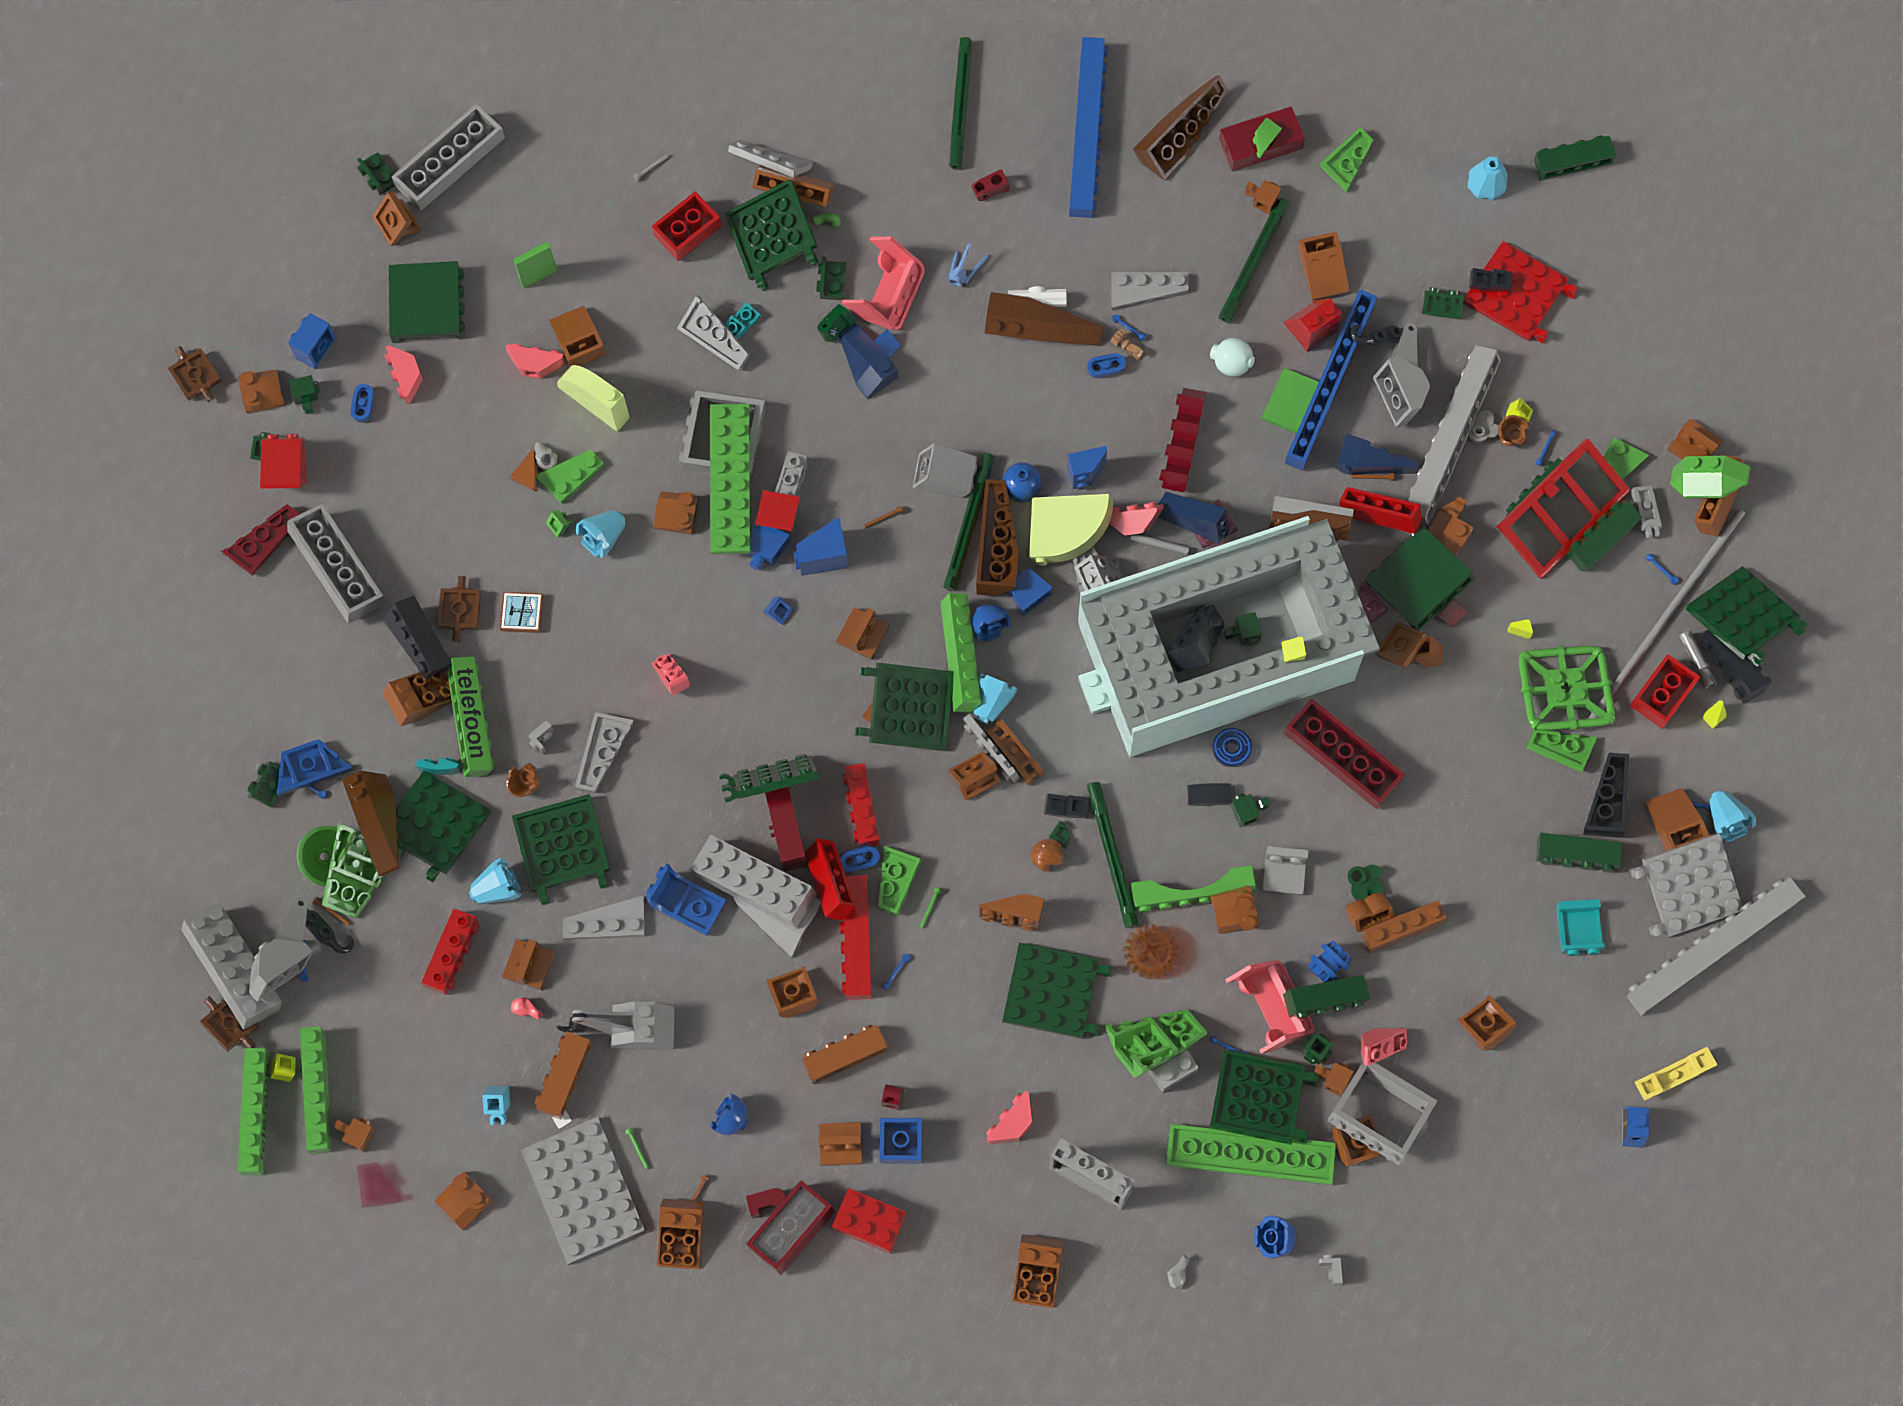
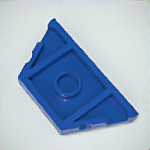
M320 739L281 752L277 795L280 796L352 770V767L349 763L346 764L340 759L339 755L330 750Z

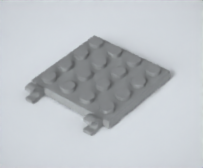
M1719 833L1642 859L1643 866L1630 870L1632 877H1636V879L1647 875L1662 923L1648 927L1651 935L1659 936L1665 932V935L1670 937L1742 911L1741 908L1743 906Z

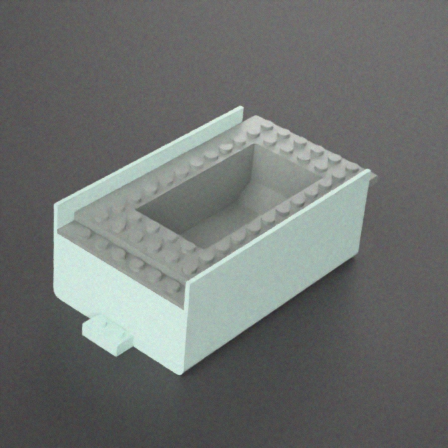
M1306 516L1080 593L1078 623L1096 670L1079 675L1078 680L1092 715L1111 709L1129 757L1355 681L1363 656L1377 652L1380 648L1327 519L1308 525L1310 519ZM1214 604L1225 623L1224 628L1236 626L1235 620L1237 616L1256 612L1262 636L1261 640L1254 645H1241L1239 636L1226 640L1223 628L1221 635L1216 638L1218 641L1217 645L1212 647L1214 652L1212 656H1209V664L1177 672L1166 655L1170 643L1178 637L1179 631L1186 626L1187 620L1192 618L1195 613L1194 611L1202 605L1206 607ZM1303 636L1306 651L1305 660L1285 662L1281 642Z

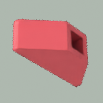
M516 343L512 345L506 344L507 353L522 376L543 379L565 365L564 355L559 351L551 350L549 352L543 351L538 347L526 348Z
M390 345L386 346L388 353L385 354L388 365L392 364L394 368L391 374L394 382H399L400 387L397 388L401 399L405 398L406 403L409 404L423 380L414 355Z
M1156 502L1144 504L1145 507H1138V504L1126 506V509L1121 510L1120 507H1113L1109 524L1123 535L1143 533L1151 528L1164 509V505H1156Z
M669 653L659 656L652 663L672 696L690 687L687 675Z
M1374 1028L1363 1033L1361 1038V1055L1364 1065L1369 1066L1406 1049L1407 1029Z
M1027 1091L1023 1094L1019 1093L1012 1101L1014 1104L1010 1110L1005 1109L1000 1115L999 1119L1001 1121L997 1126L992 1125L987 1131V1143L1018 1142L1032 1126L1030 1099Z

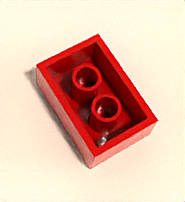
M694 191L651 227L653 236L677 261H680L722 226L719 215Z
M1667 654L1636 695L1630 707L1663 729L1701 676Z
M848 1188L832 1229L891 1254L907 1214L903 1210Z

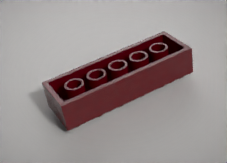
M1312 698L1285 728L1284 734L1375 809H1378L1403 781L1405 774Z

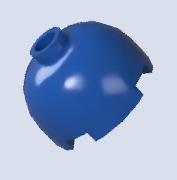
M1015 463L1004 474L1003 480L1006 482L1008 496L1016 502L1025 503L1031 501L1041 490L1042 479L1040 473L1035 466L1029 463Z
M996 604L981 605L976 609L972 617V631L978 641L989 642L1001 636L1000 631L1005 626L1009 628L1012 621L1002 607Z
M730 1093V1098L725 1097L716 1110L717 1119L715 1122L711 1121L710 1128L719 1134L728 1136L737 1133L739 1129L743 1131L749 1122L746 1119L748 1109L744 1101L735 1094Z
M1264 1217L1260 1225L1255 1227L1253 1236L1255 1246L1259 1248L1264 1257H1285L1293 1250L1296 1244L1297 1237L1293 1225L1282 1217Z

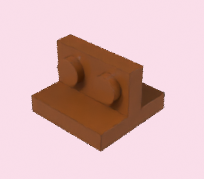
M394 192L386 194L372 216L390 246L397 245L402 236L417 234L421 229L404 200L398 199Z
M1690 418L1683 425L1667 450L1681 460L1687 456H1712L1723 440Z
M854 607L836 643L872 660L889 628V623L876 618L875 611L868 607L865 612Z
M983 751L948 770L950 776L956 781L965 800L1001 782L996 772L998 769L995 763Z
M516 939L502 976L503 979L542 991L555 951L539 946L534 940L528 939V942Z
M861 1122L819 1124L821 1166L862 1165Z

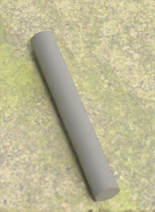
M1132 534L1130 539L1188 555L1189 551L1187 546L1140 534Z

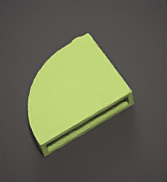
M572 365L558 380V388L618 432L630 418L624 394L593 372L583 367Z
M1110 495L1032 498L1029 557L1034 564L1044 566L1047 563L1067 561L1080 556L1093 547L1102 537L1111 520L1114 501Z

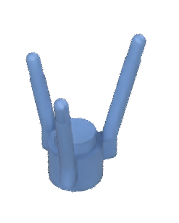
M968 243L958 267H956L959 253L958 251L955 252L948 275V281L958 287H962L963 284L967 285L969 279L988 258L986 254L971 272L966 275V270L962 267L969 253L970 243Z

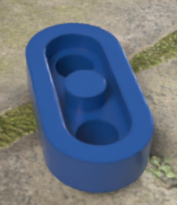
M1118 353L1094 357L1089 360L1087 371L1094 378L1119 374L1125 369L1126 361ZM1117 363L1119 366L1113 367L1112 364ZM1094 367H1099L1100 370H1099V371H1095L1093 368H1094Z
M360 384L354 390L350 412L356 422H366L371 416L374 391L368 384ZM363 394H368L367 397L362 398ZM362 411L365 412L362 416L358 415Z
M866 845L847 850L839 858L843 870L852 872L877 864L879 852L874 846ZM867 852L872 853V856L870 858L865 857V854ZM851 857L853 858V861L851 863H846V858Z

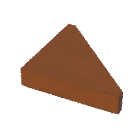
M531 450L510 478L514 482L537 492L536 453L534 450Z

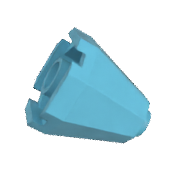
M1489 156L1470 169L1467 187L1477 199L1488 198V200H1495L1506 191L1508 173L1498 157Z
M610 510L583 519L576 524V534L578 536L582 535L581 543L589 552L596 557L600 555V558H603L610 552L623 531L625 517L619 511Z
M979 673L978 681L981 704L974 710V714L978 716L977 720L988 724L989 721L994 722L1015 697L1018 689L1014 686L1011 688L1006 682Z
M1719 790L1711 795L1712 798L1709 799L1714 832L1715 834H1720L1722 842L1723 838L1726 842H1730L1742 837L1749 832L1747 830L1749 826L1751 828L1756 826V817L1753 812L1731 793Z
M502 858L495 860L470 885L469 895L474 902L487 904L515 900L521 897V893H519L521 886L513 869H507L506 866L509 865L507 860Z

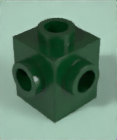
M1315 1032L1312 1038L1308 1036L1302 1044V1047H1304L1302 1054L1305 1055L1304 1058L1309 1063L1320 1065L1322 1060L1327 1062L1333 1053L1330 1051L1333 1044L1326 1036ZM1318 1048L1320 1050V1053L1318 1054L1312 1049Z

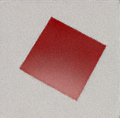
M763 490L755 525L792 531L800 497Z

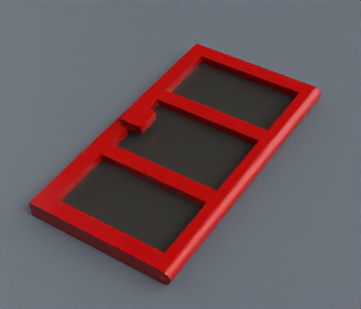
M1584 439L1496 527L1540 579H1543L1567 555L1566 553L1571 549L1569 546L1574 541L1581 540L1584 537L1583 533L1589 527H1594L1598 523L1597 519L1605 513L1608 514L1611 511L1610 507L1615 502L1621 501L1631 490L1589 439Z

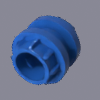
M1330 941L1327 945L1323 943L1320 947L1324 952L1319 957L1313 954L1310 957L1312 961L1308 964V968L1323 982L1339 980L1335 974L1341 968L1347 971L1350 968L1348 964L1352 959L1335 941Z

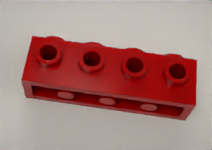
M1346 487L1339 500L1340 507L1354 509L1352 519L1413 534L1416 533L1422 521L1421 507L1417 503L1351 487Z
M865 763L845 766L846 773H842L844 785H848L849 792H846L847 804H852L853 809L849 814L851 824L855 823L856 830L853 831L855 843L859 842V847L866 845L880 846Z
M818 838L804 853L825 917L842 921L856 906L834 841Z
M453 908L421 981L424 987L447 995L448 991H452L455 985L454 977L463 967L464 961L462 959L464 954H468L472 943L470 940L479 930L480 924L476 916Z

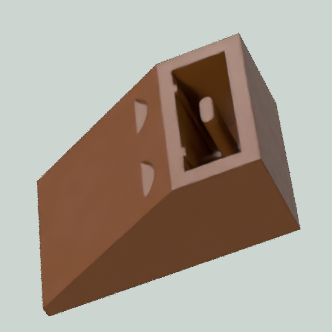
M1337 232L1300 239L1297 250L1312 301L1349 293L1345 264Z
M584 305L549 320L569 367L572 365L581 366L606 355L601 338Z
M418 672L389 682L383 692V696L400 727L419 721L452 703L449 680L444 672L427 679Z
M1682 788L1644 802L1665 851L1710 836L1703 819Z
M1024 893L979 904V917H982V920L986 922H994V920L1002 922V925L1007 927L1020 926L1022 930L1028 932L1038 931L1044 908V898Z
M663 1198L659 1216L657 1266L699 1270L704 1222V1201Z
M1022 1234L1012 1302L1054 1308L1063 1240Z

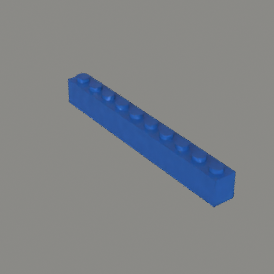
M1082 37L1069 217L1092 218V211H1096L1097 200H1093V196L1098 193V183L1095 182V177H1099V165H1096V159L1100 160L1101 148H1097V142H1101L1102 131H1098V126L1103 123V114L1099 112L1100 108H1104V97L1101 96V91H1105L1106 81L1102 79V74H1106L1107 63L1103 62V57H1107L1108 46L1104 45L1105 38Z
M1359 289L1288 451L1285 464L1302 471L1304 470L1358 346V343L1351 337V328L1359 324L1360 327L1356 329V334L1362 337L1375 307L1376 295Z

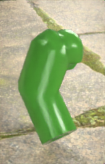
M824 212L812 217L815 226L825 222H830L832 227L841 225L838 214Z

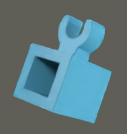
M489 1086L482 1095L484 1114H492L489 1119L491 1125H494L496 1122L495 1117L500 1118L501 1125H504L507 1121L505 1113L511 1106L509 1086Z

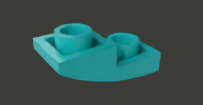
M746 302L735 316H730L724 325L739 339L762 315Z
M450 757L446 759L440 758L437 765L434 760L418 758L415 765L418 771H425L428 774L451 775L461 772L458 761Z

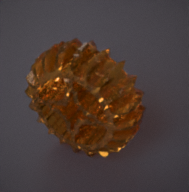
M1154 924L1151 930H1148V926L1144 925L1143 932L1139 927L1136 928L1138 935L1131 932V939H1126L1125 942L1129 946H1125L1123 950L1127 952L1124 955V959L1130 960L1127 962V967L1134 965L1132 972L1135 973L1139 970V977L1146 973L1147 979H1150L1151 974H1154V978L1158 979L1159 972L1163 977L1166 976L1165 969L1171 972L1173 969L1171 965H1176L1177 963L1174 958L1179 956V953L1174 951L1178 949V945L1172 944L1175 942V937L1168 939L1170 931L1163 934V927L1161 926L1159 931H1157ZM1148 937L1157 938L1162 942L1152 943ZM1141 940L1144 950L1138 956H1135L1134 948ZM1149 948L1151 951L1157 950L1155 951L1154 955H1152L1151 953L1146 954ZM1164 948H1167L1168 957L1161 963L1158 954ZM1140 961H1150L1154 967L1145 966Z

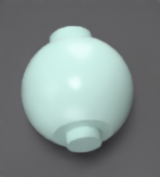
M1228 338L1222 341L1220 345L1214 344L1210 352V358L1215 360L1219 371L1227 376L1235 377L1244 374L1249 368H1252L1255 360L1249 344L1239 338Z

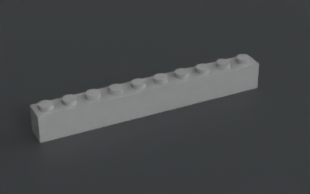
M1475 345L1473 352L1469 354L1468 364L1462 370L1459 384L1455 386L1454 396L1447 405L1445 417L1441 419L1438 433L1433 437L1431 449L1425 455V463L1418 471V479L1415 485L1411 487L1408 501L1420 504L1422 514L1421 525L1430 526L1501 361L1497 350Z
M1791 877L1785 881L1780 879L1772 885L1774 887L1773 890L1770 892L1765 890L1757 896L1759 900L1752 904L1750 901L1741 908V913L1738 915L1733 913L1725 919L1727 923L1723 926L1718 924L1709 931V936L1704 938L1702 935L1693 942L1695 946L1691 949L1686 947L1677 954V959L1674 961L1669 959L1661 965L1663 969L1656 973L1654 970L1645 976V982L1642 984L1637 982L1629 988L1630 993L1626 997L1641 1016L1797 905L1806 896Z

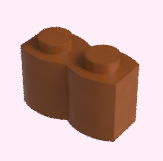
M1383 893L1372 894L1364 900L1354 901L1345 907L1347 918L1357 932H1363L1367 928L1394 918L1393 908Z

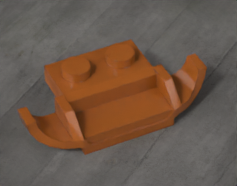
M1459 496L1439 510L1428 528V531L1456 557L1474 530V527L1458 519L1467 503L1466 500Z

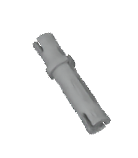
M1692 632L1682 633L1679 638L1696 668V674L1701 676L1706 689L1715 686L1717 681L1710 670L1711 666L1704 659Z

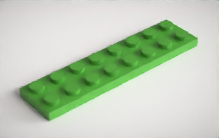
M749 404L710 405L711 554H750Z
M1170 1124L1166 1166L1332 1185L1336 1143L1307 1140V1143L1303 1144L1293 1139L1292 1144L1289 1145L1211 1128Z

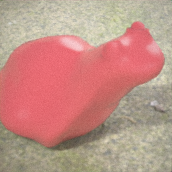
M520 997L512 1001L511 1011L519 1016L530 1015L537 1020L543 1016V1013L527 997Z

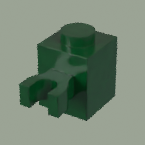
M312 375L289 380L295 404H302L306 415L313 413L311 402L319 400L318 393L321 392L318 381H314Z
M1256 612L1237 616L1235 620L1236 626L1224 628L1225 639L1228 640L1239 636L1241 645L1247 644L1250 646L1261 640L1262 633Z
M1240 794L1232 800L1231 808L1239 827H1243L1259 821L1260 814L1258 811L1269 808L1268 805L1270 803L1267 797L1254 802L1251 794Z

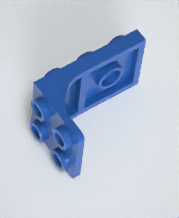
M666 863L664 867L661 866L656 874L657 880L655 884H651L646 892L650 907L708 936L727 902L726 899L682 877L671 868V865Z

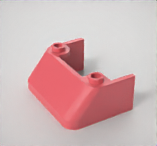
M870 237L869 241L881 250L878 256V265L884 271L883 277L871 303L867 300H843L842 304L862 320L889 330H898L903 325L925 272L924 265L893 237Z
M1274 960L1251 964L1225 979L1227 983L1238 981L1239 988L1243 993L1248 995L1254 994L1271 1029L1266 1033L1265 1041L1267 1046L1260 1049L1261 1054L1279 1050L1314 1033L1315 1028L1310 1016L1303 1019H1297V1017L1289 1018L1283 994L1289 989L1295 988V985L1281 961Z

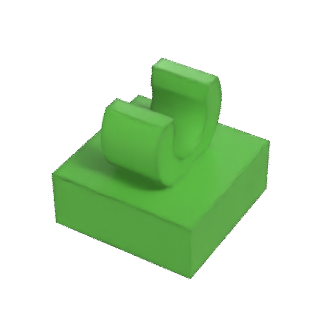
M558 509L551 512L546 522L557 538L562 536L573 522L572 520L567 521L565 519L566 512L560 513Z

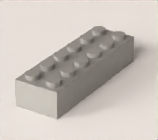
M475 104L392 176L395 187L422 211L505 139L502 128L480 106Z
M323 504L287 521L288 533L348 624L383 606L382 593Z
M712 835L709 836L690 867V870L697 878L797 929L817 895L812 886Z
M221 903L184 920L182 932L243 1030L280 1011L282 1001L275 990L258 1002L250 995L251 967L255 959Z

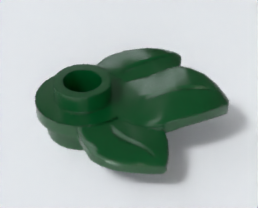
M1368 865L1364 868L1360 866L1351 868L1347 878L1352 885V896L1356 900H1364L1368 897V894L1384 893L1383 885L1378 879L1383 870L1376 865ZM1360 873L1362 878L1355 880L1354 874Z

